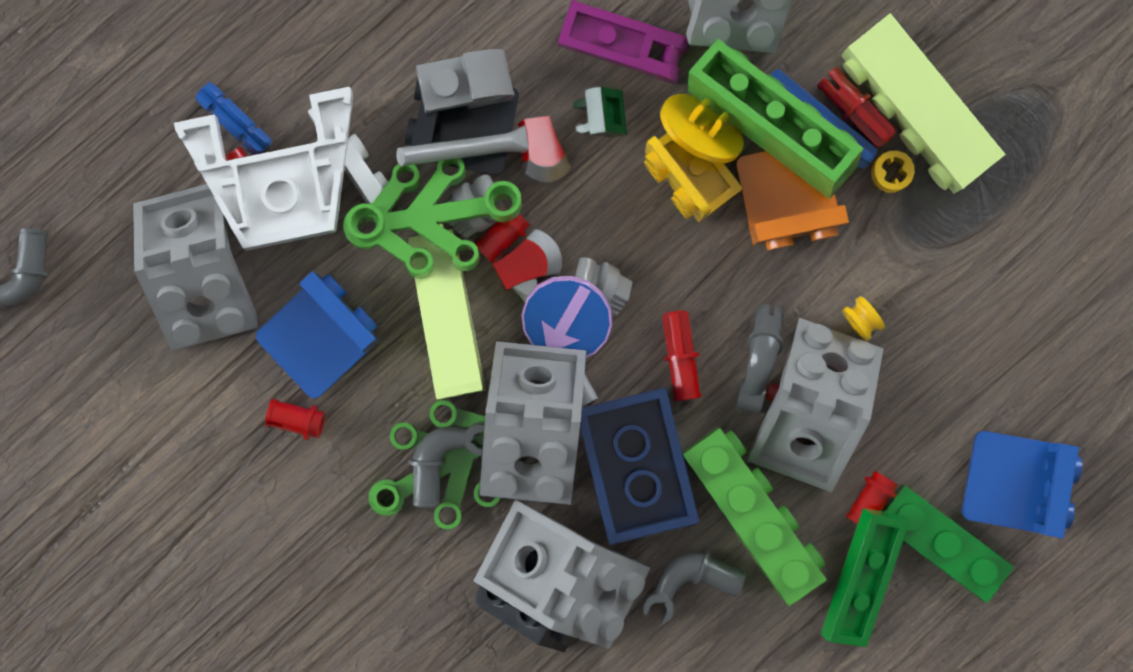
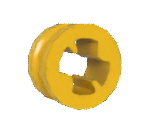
M898 150L883 153L874 161L871 168V179L874 185L886 193H896L906 188L912 182L915 174L911 158L906 153ZM885 161L887 165L892 164L894 161L901 165L898 172L903 176V179L900 183L898 178L894 179L891 183L884 179L887 172L882 168V165Z
M859 296L855 299L856 305L853 308L846 306L842 309V312L856 333L868 342L872 338L871 332L874 330L882 331L885 328V324L871 304L865 298Z

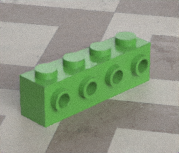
M717 39L689 71L688 92L701 102L706 98L709 99L710 104L707 107L719 116L724 112L728 113V123L829 200L858 167L864 148L858 144L853 136L842 129L836 128L824 119L812 105L799 100L787 91L780 81L771 75L763 73L751 64L743 53L735 48H730L720 39Z
M715 427L682 451L684 461L780 598L790 607L827 580L820 571L821 568L826 566V563L811 543L803 547L794 534V531L800 528L798 523L784 505L777 509L767 494L773 488L757 467L751 472L744 463L741 456L747 453L734 432L730 430L724 434L721 428Z

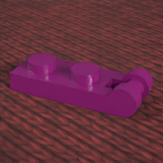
M571 0L558 40L559 47L638 71L672 84L678 83L681 73L678 65L682 54H687L689 48L687 37L574 0ZM652 44L665 48L661 61L648 57Z

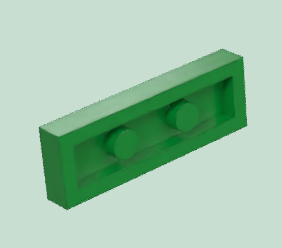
M901 484L895 492L897 494L896 498H891L882 511L899 514L910 521L903 542L983 602L988 603L1014 566L907 486Z
M863 508L820 634L827 641L867 648L910 523L903 516Z

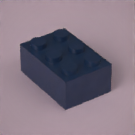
M666 387L582 408L580 430L609 545L700 523Z

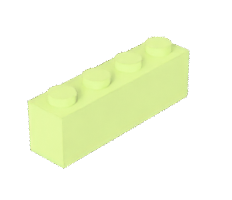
M891 13L847 47L841 55L846 61L843 67L848 76L858 85L865 84L874 96L871 99L872 104L887 120L892 118L903 131L900 134V138L905 146L915 155L921 153L931 166L928 169L930 176L943 190L949 188L954 194L964 189L1006 155Z

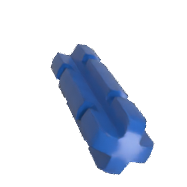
M209 82L204 85L196 94V101L208 112L212 111V115L218 117L219 123L238 141L242 140V145L252 155L265 153L272 144L271 138L260 128H254L256 124L229 98L225 99V94L214 83Z

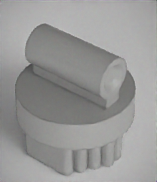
M482 175L476 178L472 185L467 182L463 183L453 191V197L446 201V203L484 197L489 186L493 184L489 175ZM499 200L495 207L500 211H505L506 208L502 200ZM491 216L449 222V225L461 237L467 239L477 231L484 232L494 225L496 220L492 219Z
M585 257L579 259L575 277L587 280L600 289L611 306L612 317L617 316L629 300L633 282L621 275L617 267L607 262H601L597 265L593 259Z

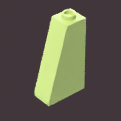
M453 229L447 230V231H449L450 233H452L453 235H455V232L453 231ZM419 234L418 236L408 238L410 246L414 249H427L434 261L433 272L426 278H415L436 399L444 400L487 391L463 271L454 266L450 255ZM417 257L412 261L413 268L419 270L425 268L428 264V260L424 257Z

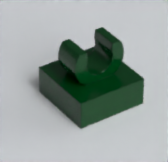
M601 86L586 89V99L581 98L573 103L575 109L587 110L588 122L586 124L576 126L577 132L610 138L628 135L623 90Z

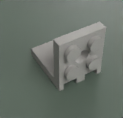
M696 0L686 32L689 45L711 47L717 39H720L730 48L737 50L775 53L792 0H751L753 1L752 6L744 12L731 11L733 5H736L741 0Z
M207 184L133 203L134 272L171 351L259 328L257 313L230 250L228 221ZM204 296L212 300L205 305H194L189 302L192 298Z
M798 318L792 332L779 389L750 447L747 462L832 492L870 423L884 348L834 331L824 325ZM826 365L833 366L839 372H834L828 369ZM796 438H808L816 444L804 445L799 443Z
M496 341L485 414L480 496L571 505L581 423L586 362L585 350ZM539 380V381H543V382H545V383H544V384H534V383H531V382H529V381ZM530 456L538 459L540 462L525 464L519 458Z
M515 499L473 581L549 629L609 649L613 641L622 632L624 619L634 600L643 591L645 578L650 567L638 560L584 538L529 505ZM536 550L538 553L537 565L531 572L527 573L525 569L526 558L532 551Z

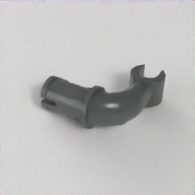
M19 229L17 264L15 269H11V274L13 275L11 280L0 285V307L16 306L27 301L40 288L44 278H48L49 273L44 271L48 232L39 229Z
M762 304L755 310L754 330L747 339V347L750 351L746 378L740 381L736 395L738 399L734 409L760 414L766 393V384L774 368L777 355L783 350L784 341L780 333L784 312L777 306H774L772 316L769 315L770 304Z
M484 421L475 422L469 428H439L427 434L416 446L413 457L409 458V465H413L414 506H439L441 465L445 464L444 456L446 453L454 449L467 448L468 451L475 455H483V445L477 443L474 440V436L477 432L484 431Z
M707 550L704 553H688L676 557L663 569L655 590L648 593L644 598L643 611L645 618L652 604L664 602L666 611L662 616L661 623L663 625L670 621L674 613L673 597L677 590L686 582H692L694 585H698L701 582L737 597L744 584L746 572L710 557V552Z

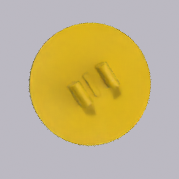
M689 94L673 95L665 101L660 111L661 122L669 136L684 150L700 159L713 163H728L739 156L744 145L743 136L739 130L727 122L728 113L724 112L719 116L707 107L710 104L709 99L706 98L701 102Z

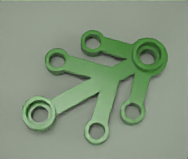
M461 158L438 161L437 171L408 209L390 212L401 195L415 191L421 181L416 165L400 166L398 163L392 170V178L373 203H363L353 207L345 216L343 228L351 244L361 249H371L380 246L405 263L408 273L414 278L423 279L433 272V257L425 248L414 249L394 234V231L412 229L450 255L457 269L470 271L479 263L478 247L472 241L459 239L439 224L491 216L492 219L499 222L511 221L521 211V193L513 183L499 181L489 186L484 197L436 204L450 185H457L462 182L466 173L464 162ZM449 164H455L460 168L458 173L452 176L446 175L443 170ZM408 171L414 174L413 180L408 183H402L398 180L399 175L403 172ZM501 199H507L512 203L511 208L506 211L498 210L495 205ZM370 221L376 224L375 229L371 233L364 234L359 231L361 224ZM468 249L474 253V256L470 261L462 262L457 259L458 253L461 250ZM417 257H424L428 260V264L425 268L419 270L411 266L412 261Z
M447 400L434 403L430 409L431 421L434 425L442 428L449 427L452 424L469 428L475 422H485V416L458 409L452 402ZM441 405H447L452 410V417L446 423L438 421L435 416L436 409ZM407 422L398 423L391 429L390 441L394 447L400 450L416 449V446L429 433L419 431L415 426ZM402 427H406L412 432V440L407 445L400 444L396 439V433ZM479 431L478 433L481 435L474 438V440L483 445L484 431ZM467 448L454 449L446 453L444 456L445 464L441 465L440 478L451 472L443 503L434 512V520L442 529H453L462 519L460 506L473 460L481 456L471 453ZM413 473L399 481L384 479L375 483L370 489L368 497L371 508L382 516H391L399 512L405 505L406 497L413 494ZM480 482L476 485L474 498L479 505L492 507L499 502V497L490 502L482 500L479 495ZM388 489L393 492L395 500L391 506L380 504L378 495L381 490ZM444 507L453 508L457 514L455 522L451 524L444 523L440 518L441 509Z

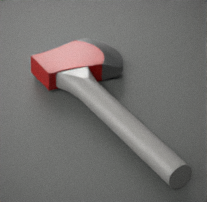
M550 116L523 119L518 123V129L505 134L407 146L397 149V161L400 166L502 152L522 153L523 176L539 184H551L559 181L571 168L557 139Z
M534 229L516 249L492 264L505 290L513 289L526 302L527 296L538 285L537 279L560 275L562 256L558 245L549 235ZM585 374L582 406L598 398Z

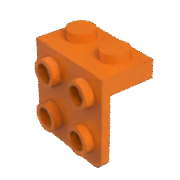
M764 151L742 156L736 162L739 184L743 188L741 193L753 246L766 244L767 251L793 246V238L809 234L811 241L824 240L839 236L837 228H841L849 223L846 206H837L835 194L829 200L768 152Z

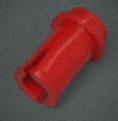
M520 214L508 222L496 221L494 225L473 243L493 264L521 235L524 238L527 236L525 231L531 225Z
M273 398L266 412L265 426L302 434L303 439L307 441L311 437L319 439L324 428L326 413L318 411L317 405L306 408L281 402Z
M874 470L871 477L865 476L864 480L867 483L845 516L858 524L863 508L882 511L890 497L896 498L897 494L894 493V490L898 484Z

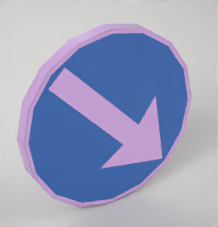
M574 276L552 277L538 284L527 296L521 315L523 331L531 345L585 350L586 358L596 354L607 342L612 327L611 306L603 292L591 282Z

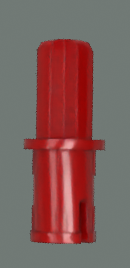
M837 66L828 74L840 89L837 90L825 77L818 83L817 88L822 90L844 114L842 117L844 121L849 119L875 147L880 148L884 146L896 133L895 127L869 101L871 95L869 93L863 95Z
M685 310L667 312L663 314L662 321L668 357L663 358L664 362H669L674 395L673 401L701 398L695 357H699V352L694 353L689 313Z

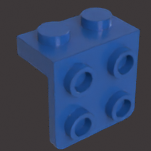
M312 271L299 283L303 289L257 331L256 339L309 397L319 398L381 340L373 332L378 327L374 320L360 306L353 311L342 299L347 294L344 288L329 273L322 278L319 274Z
M988 431L977 432L973 440L961 509L963 517L971 521L1064 538L1065 529H1070L1075 513L1074 503L1070 502L1072 486L1079 482L1082 473V458L1078 457L1079 447Z

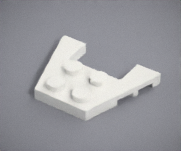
M350 87L309 95L318 140L315 143L226 161L219 121L215 115L174 123L175 131L185 144L195 162V166L205 179L214 195V199L244 250L248 251L336 232L353 104V92Z

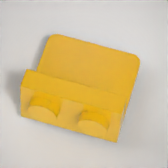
M668 133L659 140L656 136H653L646 143V160L643 162L659 184L664 180L668 182L675 191L671 200L686 219L694 216L697 222L700 223L743 190L724 163H713L692 155L679 146Z

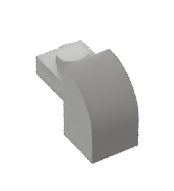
M502 49L463 53L461 57L416 65L425 113L467 105L468 109L511 101L515 96L505 51Z

